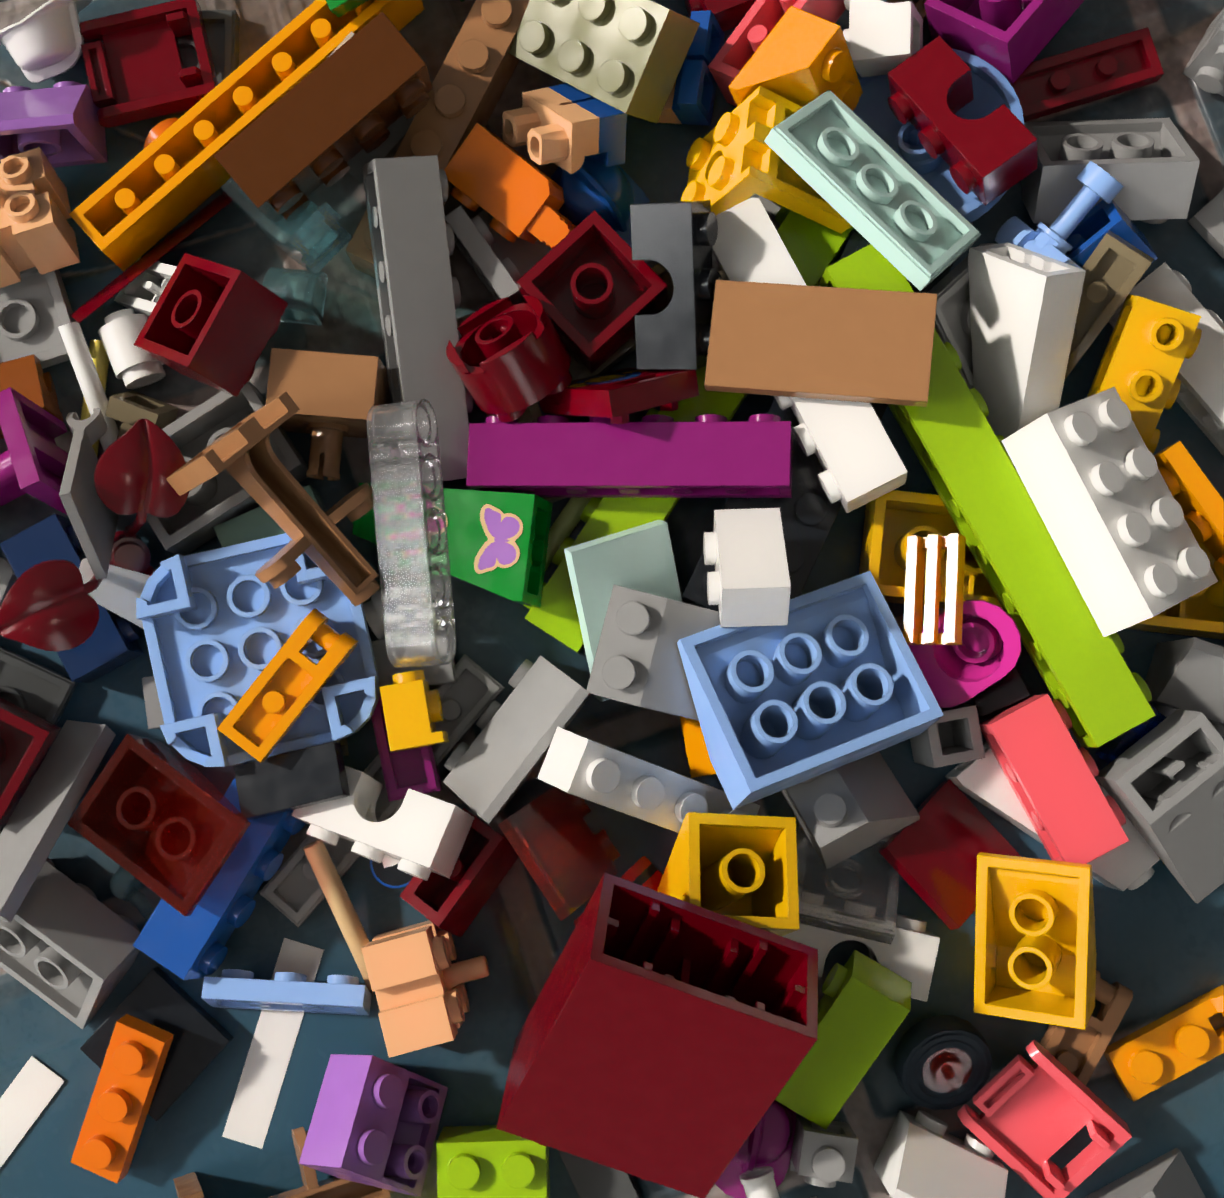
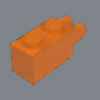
M479 123L475 124L444 169L447 180L455 186L450 194L473 212H476L479 206L493 216L489 226L512 243L518 237L533 244L539 239L541 242L546 243V246H551L553 249L577 227L558 211L564 203L563 188L495 133Z

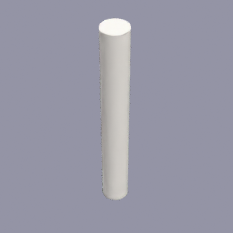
M77 321L59 326L58 329L90 415L92 416L94 413V408H100L107 424V431L100 438L105 452L117 440L119 430L115 419L105 416L108 400L81 326Z

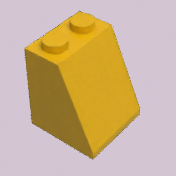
M688 812L683 820L657 891L779 936H785L799 930L796 817Z

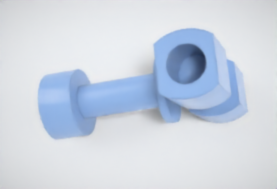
M1090 161L1076 177L1084 186L1049 228L1040 221L1037 225L1038 228L1034 231L1018 217L1013 216L1001 226L995 241L998 244L1009 242L1082 269L1065 255L1067 251L1073 248L1065 240L1100 198L1110 204L1124 186L1097 164Z

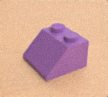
M61 81L55 83L53 88L33 90L23 86L5 88L3 93H0V159L40 147L53 168L108 162L105 127L99 124L97 110L100 108L94 104L89 86L75 81Z

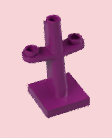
M9 387L0 392V426L8 448L7 451L0 454V507L28 493L67 515L59 497V492L69 453L59 448L54 439L68 432L66 425Z

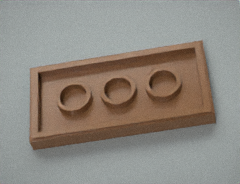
M716 280L705 373V390L927 407L937 294Z

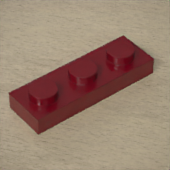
M1146 27L1031 62L1013 84H1010L1019 98L1024 122L1158 82L1164 75V71L1149 28Z

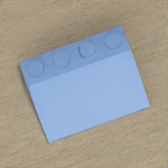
M871 571L790 599L788 625L722 628L718 625L679 639L677 642L708 755L733 810L918 736L944 716Z

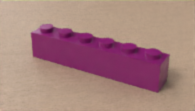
M654 414L642 417V422H629L625 424H611L610 418L590 417L589 422L569 423L568 418L557 415L540 416L537 418V423H517V419L506 423L499 421L497 416H489L486 418V423H469L466 486L470 490L536 494L539 497L792 498L791 421H781V417L774 414H755L749 417V421L727 422V417L717 414L696 416L695 422H674V418L671 416Z

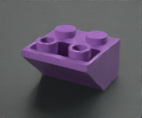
M331 1054L299 1164L340 1179L421 1197L448 1087L373 1055Z

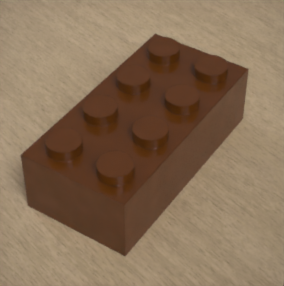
M382 11L215 154L214 157L255 206L272 221L277 223L282 218L286 221H291L309 206L311 201L307 196L321 184L330 187L346 175L350 170L347 162L362 149L366 153H370L379 147L390 135V131L387 128L399 117L404 115L406 119H409L427 105L430 101L427 93L433 89L427 66Z

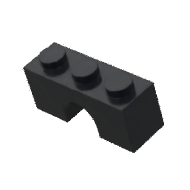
M711 200L630 204L632 260H652L660 263L670 273L674 286L671 302L664 310H653L635 315L637 369L697 370L705 367L707 364L716 280H719L717 270L712 268V246L717 240L718 224L715 214L711 212Z

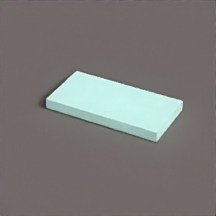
M827 90L773 127L764 140L782 160L919 291L923 290L969 249L981 235L967 219L831 90Z

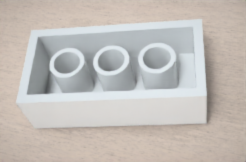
M1115 386L1048 412L1002 440L1011 461L1103 637L1152 618L1218 582L1210 567L1208 556L1197 543L1184 518L1180 504L1171 494L1158 469L1154 455L1146 447L1131 418L1128 406L1121 400Z

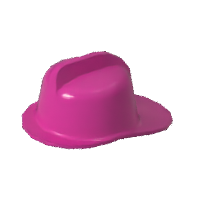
M966 600L963 602L962 645H908L940 708H952L964 703L1005 677L1016 666L1022 651L1021 634L1014 619L1001 607L985 600ZM945 611L939 615L938 633H944Z

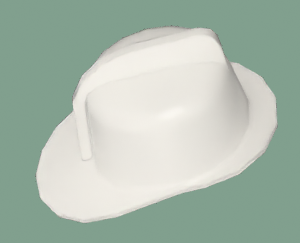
M49 0L20 22L0 30V45L6 47L29 81L40 83L63 74L75 66L82 54L81 45L84 44L83 36L80 34L78 13L89 5L92 0Z

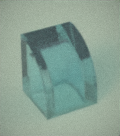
M271 267L267 271L262 285L289 303L280 321L322 326L328 283L327 274L319 271Z

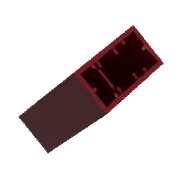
M604 872L515 1039L496 1129L637 1176L646 1181H651L699 1198H705L818 1039V949Z

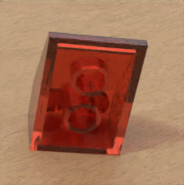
M128 733L67 823L184 916L192 914L251 825L230 801L188 761L159 740Z
M553 786L509 815L498 825L556 915L562 921L593 895L604 872L614 876L618 873L614 860L621 855L606 831L603 829L595 834L584 816L592 812L585 799Z

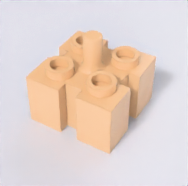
M38 147L0 159V288L21 282L20 272L36 267L38 272L43 275L80 263L75 232L66 220L72 218L69 215L71 210L67 188L42 149Z
M430 920L378 934L372 939V942H368L361 948L371 989L376 994L380 1010L378 1016L389 1058L453 1041L458 1033V1028L465 1021L464 1013L470 1012L464 983L488 977L490 974L485 956L451 964V961L456 960V950L452 934L441 930Z

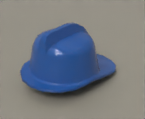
M585 156L582 167L573 174L558 166L551 176V179L563 188L564 203L558 211L568 218L572 224L578 226L595 210L632 248L630 204L650 203L644 191L619 165L606 167L590 156Z

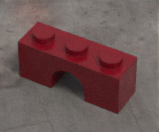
M940 36L887 73L891 96L888 97L887 101L891 111L902 124L905 125L910 122L915 127L922 146L932 158L936 159L939 156L943 158L950 166L949 170L954 182L965 194H969L972 191L986 206L1038 168L1037 138L1005 104L989 115L979 119H963L955 115L961 108L974 100L971 68Z

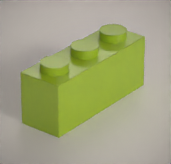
M854 950L844 966L836 963L825 979L822 987V992L825 994L818 1003V1039L775 1100L826 1130L910 1012L912 982L857 950Z

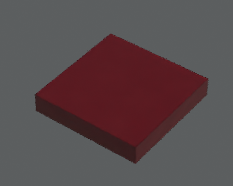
M948 779L942 782L916 809L920 815V820L894 833L878 852L950 930L960 928L976 910L977 854L983 852L1022 856L958 787Z

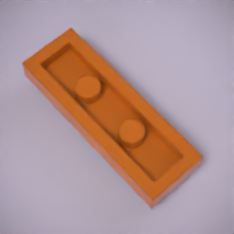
M125 1014L116 1021L70 1161L71 1163L116 1184L128 1174L174 1034L129 1014Z

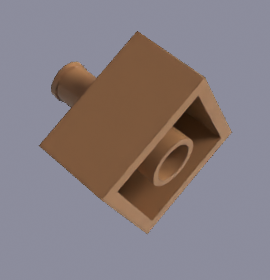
M271 348L266 404L285 392L289 394L300 410L280 426L287 432L312 434L306 476L318 480H324V476L328 477L327 480L329 481L340 480L339 471L343 437L388 440L391 400L385 366L377 356Z

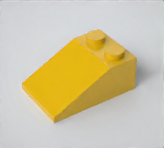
M979 852L977 854L974 1013L1085 1030L1095 1008L1097 954L1092 865Z

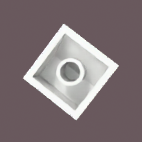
M899 1110L874 1165V1170L891 1198H1005L1008 1170L994 1156L995 1153L980 1139L967 1133L963 1141L946 1132L948 1125L945 1122L922 1110H918L916 1117Z

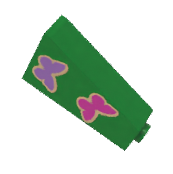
M368 483L375 490L372 497L376 500L377 504L365 515L352 522L353 535L511 601L530 607L541 608L553 503L536 494Z

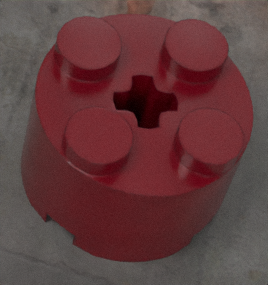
M523 295L527 303L513 305L509 297H506L480 308L465 319L457 328L462 337L455 347L450 340L446 347V355L478 407L483 412L496 415L501 422L507 423L518 419L524 414L527 407L537 403L547 395L562 392L572 381V375L569 372L571 363L570 353L541 302L531 295Z

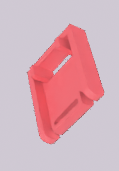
M1033 1040L1026 1046V1051L1036 1062L1034 1065H1031L1024 1057L1018 1054L972 1097L973 1104L982 1113L979 1115L970 1106L965 1104L957 1111V1115L966 1128L1043 1198H1065L1132 1138V1134L1128 1124L1041 1044ZM1086 1125L1090 1138L1093 1141L1064 1168H1059L1050 1157Z

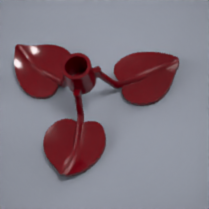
M145 418L139 419L101 455L94 473V485L98 496L111 511L120 515L137 513L131 525L126 526L123 531L115 532L110 565L151 576L156 569L150 565V551L137 533L145 524L147 513L162 518H168L177 514L185 504L189 491L179 496L166 480L167 477L186 464L174 441L156 424ZM53 559L34 565L16 580L1 604L0 635L45 651H65L81 645L93 634L98 624L99 607L89 593L96 590L103 579L96 580L93 575L90 581L83 584L80 570L74 563L68 560Z

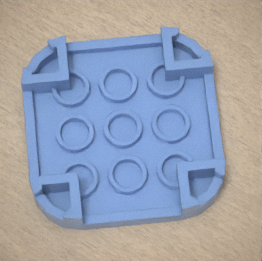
M286 533L186 556L177 554L159 562L161 566L147 579L140 598H136V619L142 620L164 721V725H160L162 733L168 745H172L187 760L204 767H225L256 760L217 728L305 617L315 608L329 618L327 624L340 635L347 632L358 641V644L351 655L339 666L324 687L321 688L320 692L268 757L339 741L357 733L373 716L380 698L379 674L363 603L354 606L304 552L295 560L301 567V570L276 589L273 588L269 581L262 583L255 576V573L292 540ZM312 641L302 653L318 664L327 651Z

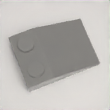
M613 585L586 693L699 721L677 642L684 637L720 625L719 612Z

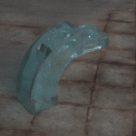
M232 177L221 187V193L231 199V203L280 249L312 274L317 275L353 238L338 223L341 216L326 201L321 206L311 201L309 206L291 221H286L282 218L275 223L255 206Z

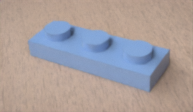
M240 969L222 970L221 977L204 976L201 999L212 1007L370 1015L372 994L366 985H359V978L354 976L328 975L327 983L306 982V975L295 972H276L274 980L253 979V972Z

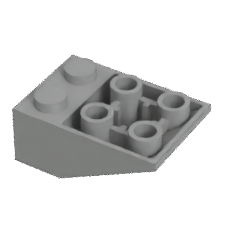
M1177 709L1100 770L1099 776L1096 778L1108 794L1117 802L1123 813L1191 899L1198 904L1224 883V739L1203 712Z

